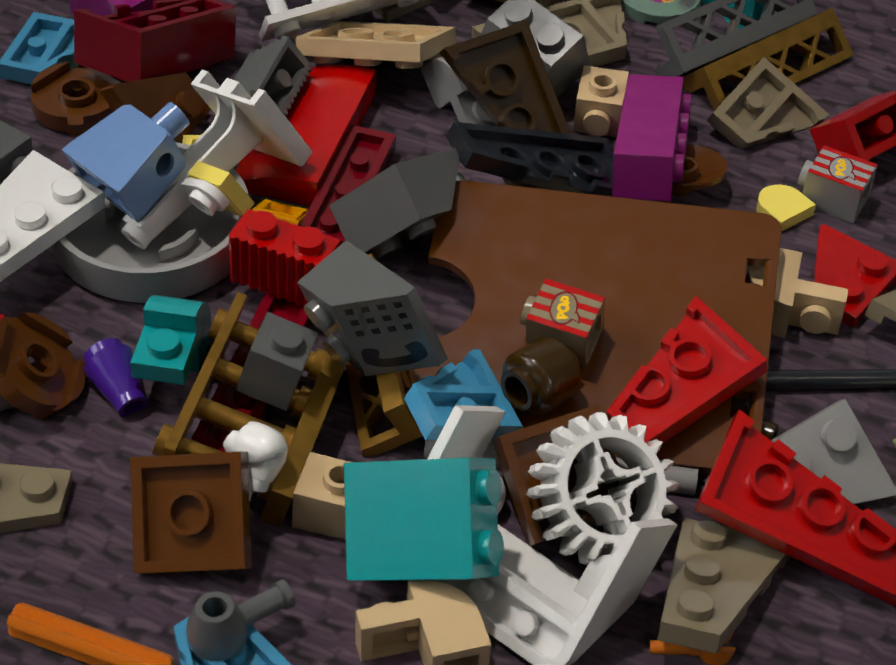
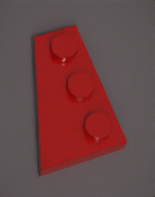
M695 296L687 306L686 315L675 329L670 328L663 337L661 348L647 366L639 368L608 408L607 418L610 421L612 417L617 415L627 416L628 430L638 424L647 426L644 438L645 443L655 439L665 443L767 373V359L701 299Z

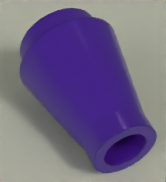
M106 338L96 342L85 352L83 357L85 363L84 374L115 407L119 416L123 418L130 415L132 411L139 412L146 409L148 400L143 392L140 379L132 378L130 365L133 357L132 348L123 344L118 338Z

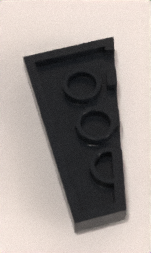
M453 122L446 135L452 148H456L460 156L459 161L467 169L549 190L612 197L615 148L608 138Z

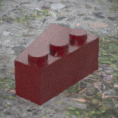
M219 0L153 1V10L130 12V5L128 4L114 5V14L100 16L91 13V10L88 8L74 10V63L126 82L185 73L196 69H213L216 67V63L235 58L237 6Z

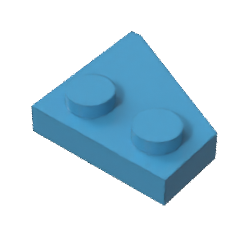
M473 349L468 352L464 360L459 364L449 363L440 368L435 376L428 375L417 381L404 397L425 440L438 439L455 405L497 406L506 413L492 439L520 430L523 427L510 402L505 398L501 386L480 349Z

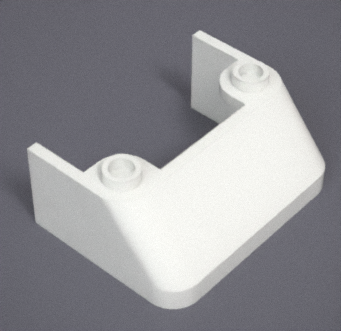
M455 405L427 459L482 458L506 412L497 406ZM502 478V494L497 504V516L503 507L506 495ZM668 518L631 522L615 553L597 557L596 560H592L586 567L580 580L498 524V530L504 542V554L499 564V576L478 579L436 580L458 588L471 598L479 609L487 632L532 665H571L635 602L677 524Z

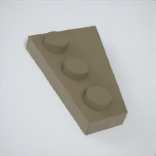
M683 518L657 640L717 654L746 617L748 607L757 595L762 596L771 584L772 576L779 567L784 568L791 556L716 522Z

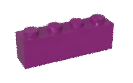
M628 75L614 150L612 197L671 201L673 183H683L686 142L688 140L691 112V94H683L684 77Z

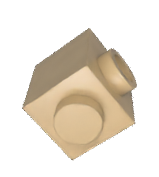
M584 65L576 99L573 131L587 133L595 137L609 136L617 138L629 72Z
M314 452L309 453L293 493L292 528L346 540L344 463L352 462Z

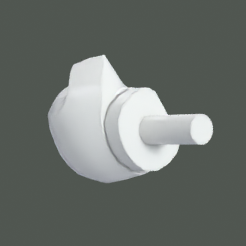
M253 421L247 423L239 431L233 430L223 443L226 452H248L249 500L253 491L267 492L270 482L274 481L286 462L289 450L284 436L278 430L263 423Z

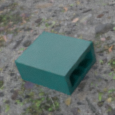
M468 457L344 463L347 581L478 579L499 576V564L504 554V542L498 530L497 504L502 494V482L496 470L495 458Z

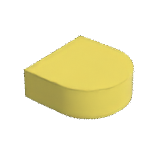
M776 184L761 190L756 210L757 213L769 214L776 218L781 225L782 232L813 216L816 204L797 189L787 185Z

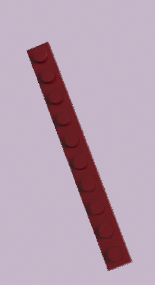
M351 125L300 226L315 227L325 235L343 240V244L346 240L329 205L386 170L396 150V134ZM266 291L249 325L260 329L267 312L310 329L313 322L305 313L304 304L297 306L295 301L287 302L286 298L278 299L277 295L269 296ZM239 344L231 362L244 367L250 348ZM221 381L211 399L262 421H266L273 406L238 392L236 387ZM200 420L191 440L221 452H226L223 443L231 432Z

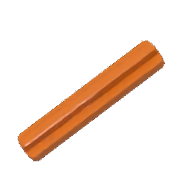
M27 603L16 604L7 619L10 636L90 665H175V658L170 654Z

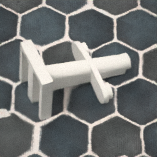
M201 70L191 85L216 114L215 118L206 131L183 154L186 159L185 168L138 223L127 214L123 217L122 220L126 225L122 228L121 233L129 241L142 249H146L156 236L192 204L209 216H213L216 210L223 211L230 205L228 198L212 184L205 180L189 178L188 172L197 161L229 172L247 154L255 149L301 167L304 165L313 151L266 91L258 89L253 97H251L240 82L226 78L220 86L208 71Z

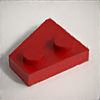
M823 223L819 227L813 282L848 289L841 322L854 328L864 318L871 300L884 295L895 284L896 260Z

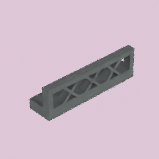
M746 0L713 1L655 27L670 59L656 67V72L658 76L680 77L819 13L813 0H796L797 4L792 7L779 0H755L764 5L760 20L757 21L743 14ZM735 3L734 8L729 7V5ZM773 10H775V11L778 12V13H775V14L771 15ZM713 12H717L730 19L725 36L708 28ZM701 18L700 23L694 21ZM739 24L745 26L741 29H738ZM680 26L696 34L692 50L683 53L673 29ZM705 38L711 41L704 44Z

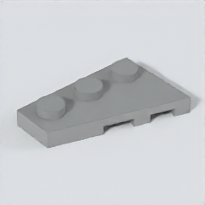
M846 399L833 403L771 440L775 443L779 439L797 453L794 459L820 479L823 475H826L843 488L840 492L841 495L853 504L896 496V487Z

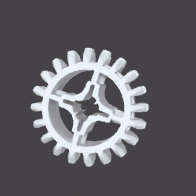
M597 412L590 415L588 421L583 416L569 420L568 429L560 426L551 432L550 437L553 443L546 442L538 447L536 452L544 463L531 465L528 473L540 480L541 483L538 486L529 488L526 495L533 499L541 498L542 508L533 511L531 517L535 520L548 519L550 525L545 529L543 538L553 540L562 536L559 553L568 556L578 550L579 563L588 565L599 556L614 554L631 522L664 519L662 515L675 513L678 506L666 498V493L677 490L680 484L673 480H666L664 471L672 467L674 461L670 459L659 461L656 456L663 441L655 439L647 443L644 442L647 426L638 424L628 430L627 416L617 415L609 421L606 413ZM601 447L608 449L616 455H618L626 463L629 469L627 470L617 466L612 460L609 452L603 453ZM576 457L578 463L574 464L577 475L576 485L572 491L568 492L569 470ZM615 481L619 482L618 486L608 490V495L586 497L587 493L598 489V484L605 483L606 485ZM636 488L637 501L633 513L630 506V496ZM582 509L589 512L597 526L603 525L605 533L599 532L587 525L575 510Z

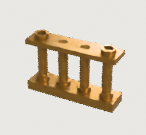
M237 292L229 311L222 308L218 309L207 336L215 341L175 425L172 426L164 423L155 442L152 454L164 456L221 452L186 438L195 417L230 432L233 430L239 431L250 421L263 423L275 428L284 436L289 450L286 462L274 481L270 482L267 492H258L257 497L267 500L259 522L281 526L345 366L335 362L327 351L318 348L317 352L311 351L304 371L308 372L307 378L316 381L313 389L302 386L301 390L296 389L288 406V409L292 410L291 416L300 419L297 428L286 424L285 429H282L205 398L213 378L237 388L244 367L222 358L230 341L251 348L259 329L239 321L247 295Z

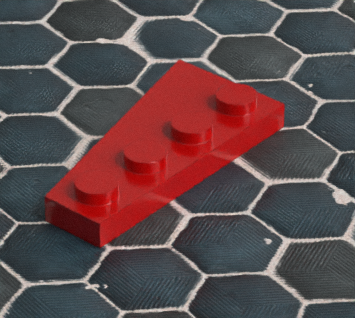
M739 409L730 424L694 510L896 607V529L869 508L864 511L859 509L841 495L840 492L843 488L826 475H823L820 479L794 459L797 454L779 439L774 443L753 427L755 421Z

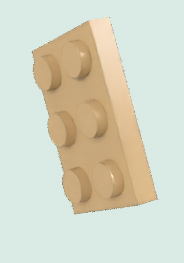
M334 21L295 38L296 47L304 56H313L315 63L330 64L340 62L341 58L354 59V64L357 66H375L381 64V60L395 61V67L412 69L422 67L425 60L441 57L439 52L442 49L456 44V27Z

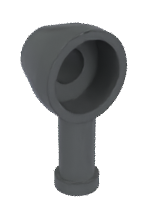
M281 579L273 583L272 588L238 605L235 604L229 595L223 592L213 591L202 595L197 600L187 620L186 638L190 650L198 657L209 661H221L235 656L246 643L248 626L281 609L288 610L295 606L296 601L290 586L285 580Z

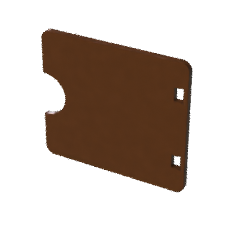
M465 180L456 181L452 210L436 219L437 228L433 233L428 262L431 265L449 269L462 277L473 291L475 304L471 315L459 328L438 337L448 359L440 366L413 369L415 383L428 375L435 376L440 368L449 363L459 364L464 360L468 352L473 349H480L501 386L502 367L507 356L526 345V327L520 325L525 302L530 295L537 297L545 278L605 297L604 329L586 368L580 366L581 386L572 399L541 416L528 414L512 406L523 426L521 429L598 405L600 412L606 413L607 416L608 408L639 368L647 366L661 348V340L670 328L675 329L685 317L686 308L695 296L701 299L767 359L768 370L781 240V225L773 216L765 213ZM747 266H765L763 286L745 283ZM767 373L732 396L743 399L751 398L749 417L755 421L753 427L759 432L762 430ZM732 397L663 443L660 450L656 453L659 461L670 459L674 461L673 466L698 469V474L709 475L734 418L730 417Z

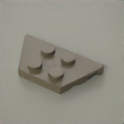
M570 0L545 7L583 35L592 67L625 59L627 39L626 32L624 31V11L621 8L622 0ZM485 23L472 26V38L481 35Z

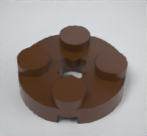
M69 62L55 64L40 72L33 79L31 84L32 94L30 95L32 111L35 118L46 127L57 131H65V133L71 136H80L113 113L100 91L104 87L121 83V80L87 67L70 69Z
M23 312L17 318H10L9 315L0 321V395L14 407L32 414L39 420L48 419L71 404L80 396L85 385L86 375L84 374L82 358H79L76 362L74 361L72 353L67 348L73 341L61 327L44 316ZM29 356L36 360L35 367L38 370H36L28 361Z

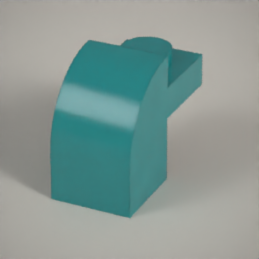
M152 295L147 300L143 309L145 325L130 362L132 378L185 385L189 371L200 372L211 338L207 337L211 327L209 305L207 302Z

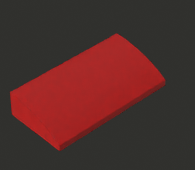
M348 65L312 67V71L306 77V82L300 88L297 98L293 99L294 104L290 105L291 109L287 110L288 115H285V117L313 153L301 167L253 149L240 161L236 168V171L246 185L248 193L310 207L351 125H361L376 95V69Z

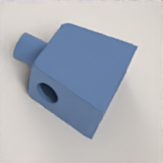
M172 102L166 104L151 119L131 104L123 105L67 144L62 151L81 179L103 191L104 197L138 223L185 168L186 159L174 138L190 125V122L186 115Z

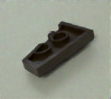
M527 20L445 47L439 52L497 126L571 134Z

